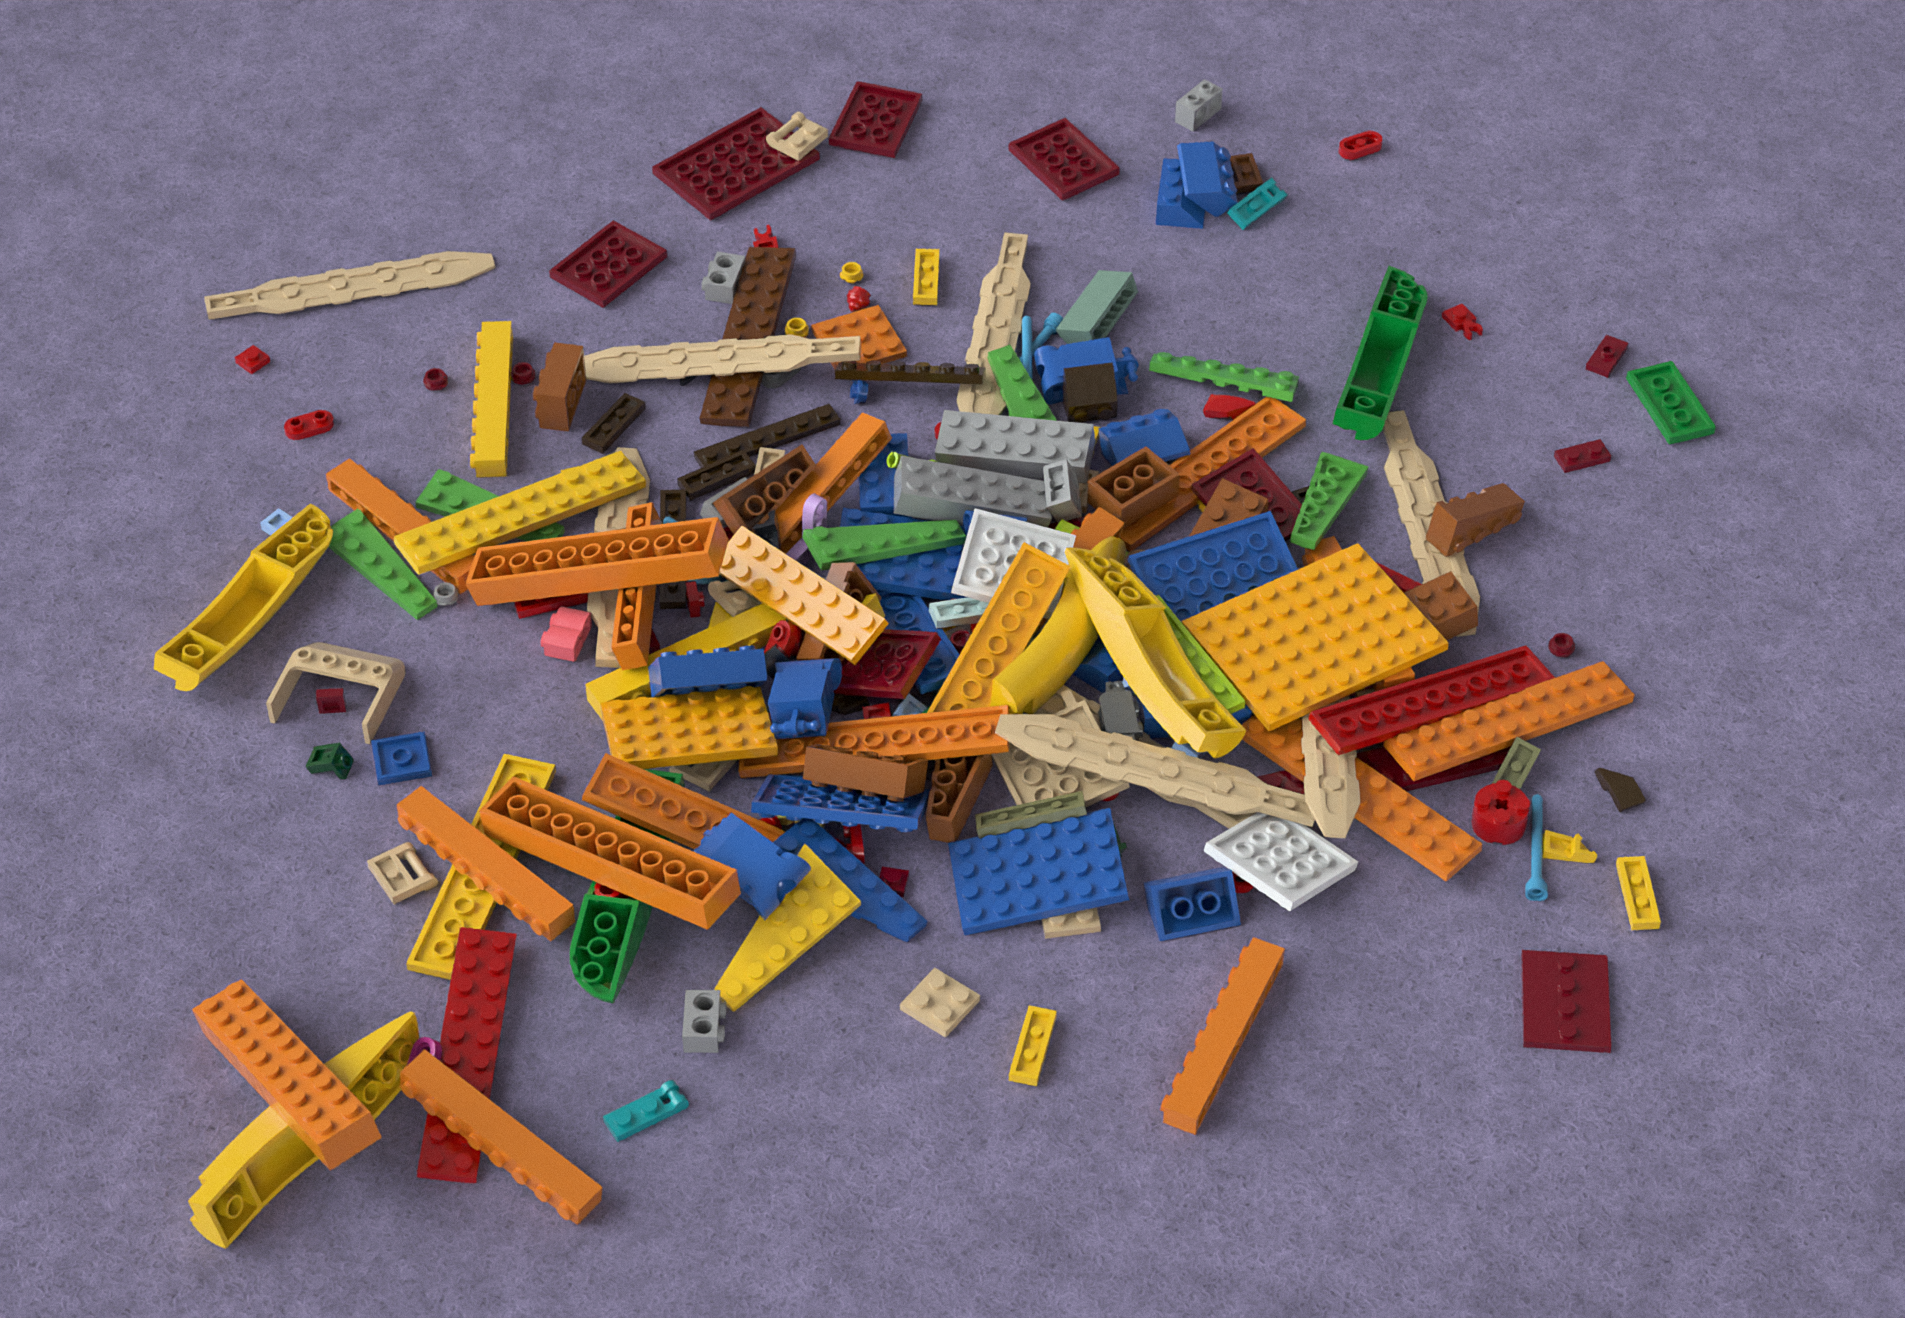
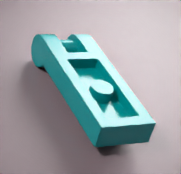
M1270 178L1230 208L1227 214L1244 230L1274 206L1285 200L1288 194L1284 190H1280L1276 186L1277 182Z
M669 1080L659 1089L604 1115L603 1120L616 1141L619 1142L688 1108L689 1101L685 1095L679 1093L680 1088L676 1082ZM669 1098L670 1103L664 1105L662 1101Z

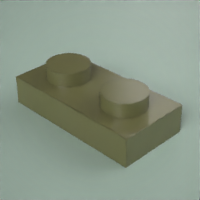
M1516 737L1492 784L1498 780H1507L1511 785L1520 789L1541 749Z

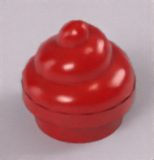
M854 286L852 290L848 291L847 302L851 312L868 307L871 295L867 290Z

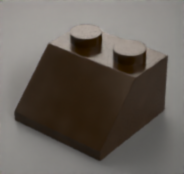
M1113 362L1064 368L1063 406L1068 422L1084 423L1092 420L1117 418L1118 399Z

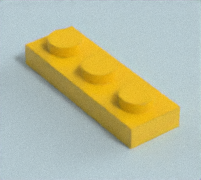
M916 249L913 305H937L940 249Z
M1645 856L1617 857L1616 868L1631 930L1659 929L1661 920Z
M1028 1006L1009 1071V1081L1037 1086L1057 1018V1011Z

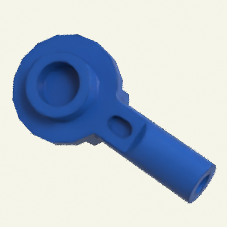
M852 380L854 384L851 385L850 398L854 399V404L865 403L868 395V383L862 380Z

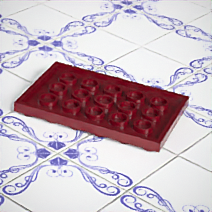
M760 107L652 166V174L711 221L820 160V152L814 148L798 161L771 147L766 141L767 135L771 132H776L784 124ZM791 131L790 133H788V134H787L784 138H782V139L785 141V140H786L787 138H789L794 132Z

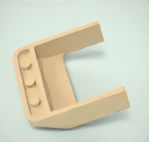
M322 642L301 647L292 653L266 702L270 723H276L302 672H311L379 688L362 722L365 743L371 744V740H373L405 677L404 663L396 658Z

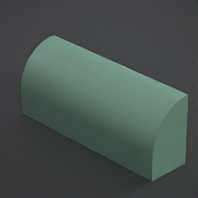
M1099 270L1056 328L1059 336L1067 344L1106 338L1138 293L1132 272Z

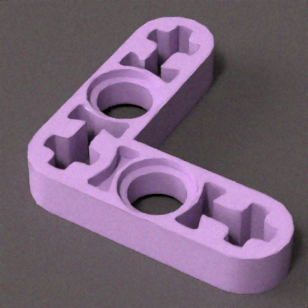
M815 493L808 497L803 506L802 537L803 530L814 529L818 526L826 528L827 500ZM803 538L786 553V555L800 564H806L813 557Z

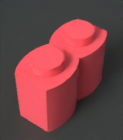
M561 606L557 613H553L550 619V627L547 632H543L541 637V647H544L545 656L575 662L592 627L591 612Z

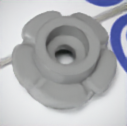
M444 582L435 587L433 597L438 605L446 606L454 604L458 600L457 596L459 593L453 584Z

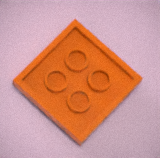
M879 305L811 325V331L816 339L860 336L862 343L860 360H857L856 363L876 360L884 364L907 357V350ZM839 362L830 363L832 364L833 368L836 369Z

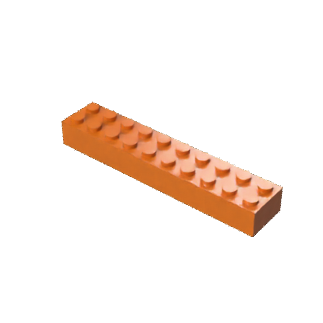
M712 517L480 547L477 549L465 584L476 605L483 606L718 577L729 539L719 518Z
M514 776L479 810L485 835L707 930L741 894L736 869Z
M242 979L228 985L226 989L204 1000L200 1005L192 1009L204 1035L330 1171L382 1138L371 1112Z

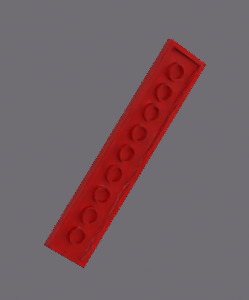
M1525 645L1311 711L1308 720L1336 754L1342 755L1526 690L1525 688L1555 677Z
M460 927L440 1038V1045L442 1047L440 1062L490 1099L517 934ZM427 1112L417 1178L476 1183L481 1150H475L470 1146L465 1137L458 1132H452L443 1120Z

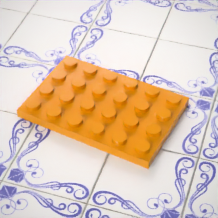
M746 686L740 689H719L710 692H691L681 695L667 694L661 697H639L631 700L601 702V714L611 756L641 769L778 755V746L774 733L770 731L771 722L760 687Z

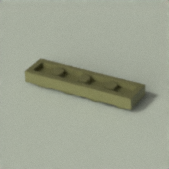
M1083 791L975 814L978 837L983 838L987 835L1011 832L1014 829L1038 826L1041 823H1052L1069 817H1079L1087 815Z

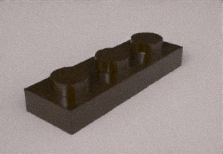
M624 393L583 435L582 445L603 454L646 409L645 401Z
M742 450L677 478L680 489H686V496L691 501L755 473L756 465L746 452Z

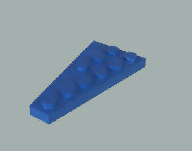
M803 818L773 842L783 852L798 855L803 845L806 844L861 901V906L851 913L850 916L858 920L863 918L876 924L877 929L904 942L910 941L927 926L928 921L818 823L814 822L813 819Z

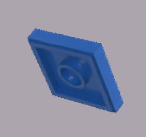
M425 731L371 740L378 786L432 777Z

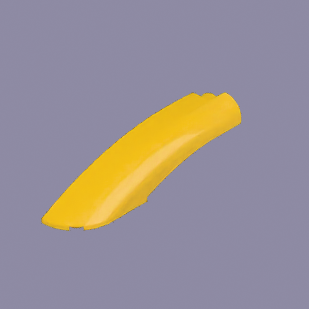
M310 503L253 549L244 565L210 605L185 629L155 652L154 670L176 680L175 689L190 691L235 655L276 614L327 550L333 537V529L330 526L328 516Z
M1114 536L1102 540L1091 550L1095 551L1096 555L1108 560L1112 558L1122 565L1125 563V543ZM1071 569L1064 580L1062 596L1042 631L1026 650L993 679L990 707L1008 705L1010 714H1023V712L1034 714L1071 677L1097 640L1099 634L1085 607Z
M1066 548L1065 555L1069 566H1071L1075 583L1101 640L1129 686L1152 716L1178 744L1190 743L1194 750L1197 752L1208 751L1214 759L1232 751L1240 743L1247 730L1215 698L1195 671L1171 628L1164 612L1166 608L1164 604L1131 570L1118 561L1098 556L1095 551L1082 548Z
M410 1011L389 1022L324 1064L371 1112L374 1120L401 1091L400 1072L407 1066L412 1047L419 1039L418 1022L415 1013ZM269 1106L198 1177L202 1186L188 1200L194 1213L190 1221L206 1239L215 1245L227 1249L269 1201L319 1158L275 1110Z

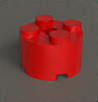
M1498 780L1496 783L1483 787L1478 791L1474 800L1472 812L1473 831L1480 839L1492 844L1496 842L1508 845L1518 841L1526 830L1530 800L1523 791L1511 785L1507 780Z

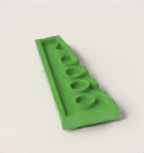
M1011 345L988 352L987 359L997 385L1000 387L1003 401L1007 404L1009 416L1057 421Z
M1167 352L1154 353L1149 367V371L1198 382L1211 379L1216 386L1237 385L1239 391L1261 390L1263 391L1262 396L1289 402L1293 401L1299 383V376H1295L1288 371L1276 373L1270 372L1269 369L1263 367L1251 369L1237 363L1225 365L1217 360L1200 361L1192 356H1183L1181 358L1172 356V354Z
M1322 451L1304 503H1302L1300 514H1298L1290 542L1302 548L1315 550L1367 476L1369 466Z
M438 469L415 503L416 508L446 517L499 496L456 477L447 471ZM555 522L516 538L524 541L562 537L565 530L564 526Z
M356 509L331 525L333 537L329 548L416 620H419L437 607L435 598L361 510Z
M957 520L832 528L818 526L814 529L803 530L802 538L820 570L823 571L829 570L832 563L855 562L856 564L962 545L965 544L966 535Z

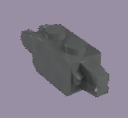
M1122 681L1106 682L1105 692L1099 698L1100 708L1098 717L1101 731L1111 734L1114 732L1139 741V738H1143L1142 722H1137V717L1139 716L1138 702L1133 701L1131 690L1126 691Z

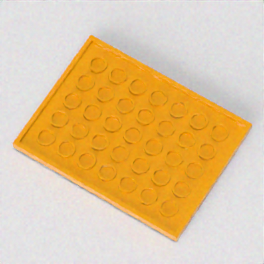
M1358 543L1182 621L1185 628L1243 697L1245 704L1268 731L1274 730L1309 714L1311 711L1322 708L1448 650L1449 644Z

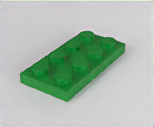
M1673 361L1627 371V381L1669 445L1715 434V424Z

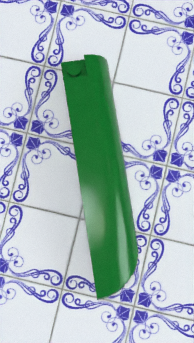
M1392 266L1387 268L1371 309L1361 343L1336 407L1332 423L1345 430H1355V440H1369L1379 435L1382 431L1427 303L1428 296L1424 286L1417 285L1413 276Z
M643 769L685 787L683 774ZM617 815L615 819L669 842L673 843L674 841ZM592 881L587 894H584L569 954L570 965L575 979L588 994L599 1000L614 1004L643 939L653 906L632 897L622 899L595 895L594 886L597 882Z

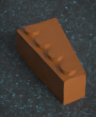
M801 444L721 496L713 504L734 535L741 526L754 533L753 527L756 524H763L769 519L768 513L772 510L776 511L786 498L816 467V464L803 444Z
M1505 483L1482 489L1480 494H1476L1474 491L1467 493L1464 499L1456 496L1450 499V503H1445L1443 500L1436 502L1425 539L1445 557L1459 553L1465 547L1473 543H1479L1484 537L1499 532L1510 523L1515 524L1522 516L1525 501Z
M855 562L831 564L826 581L861 604L866 595L875 593L880 602L881 596ZM806 632L796 658L798 661L838 658L842 663L844 660L843 656Z
M815 744L806 747L803 779L812 781L813 786L828 787V784L836 785L839 791L853 792V789L862 790V795L877 797L879 794L888 795V800L901 802L904 801V798L924 792L928 760L918 758L914 762H904L905 756L899 755L878 758L877 752L857 751L856 755H853V749Z
M991 754L935 759V769L932 773V788L929 793L926 822L931 840L946 843L958 840L993 767Z

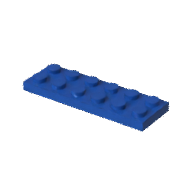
M877 590V593L882 598L880 604L885 614L884 618L889 623L885 629L937 632L940 636V643L914 684L921 694L941 688L958 659L959 653L943 629H936L929 609L920 596Z

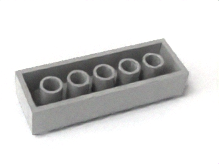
M944 410L935 456L937 462L1039 479H1044L1043 466L1067 459L1077 473L1079 483H1087L1095 445L1093 424Z
M901 456L894 475V514L934 521L957 520L958 524L963 526L964 512L966 510L974 511L976 508L995 514L1028 518V523L1047 528L1050 524L1051 512L1046 504L1044 481Z

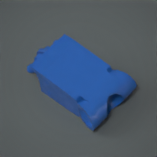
M1110 337L1061 345L1059 349L1049 345L1042 346L1034 352L1036 368L1042 378L1040 385L1043 398L1049 405L1063 402L1064 368L1113 362L1117 395L1128 394L1124 377L1129 375L1128 378L1131 382H1135L1138 379L1136 373L1139 366L1138 360L1131 354L1129 347L1122 349L1124 357L1115 358Z
M840 659L775 662L777 672L768 700L772 719L770 731L774 733L775 739L826 736L834 700V690L838 688L842 678Z
M730 813L727 818H723L718 826H714L711 830L707 829L703 833L704 837L700 841L701 845L693 851L736 869L741 891L739 897L750 905L752 904L763 920H766L781 904L785 895L792 891L811 871V866L804 859L793 853L783 852L780 847L733 813Z

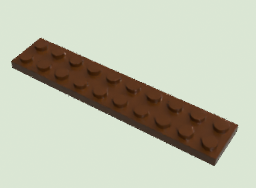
M748 248L745 264L743 265L722 339H763L775 335L797 256L795 248ZM743 372L726 376L712 375L699 417L700 423L715 426L749 427L764 372Z

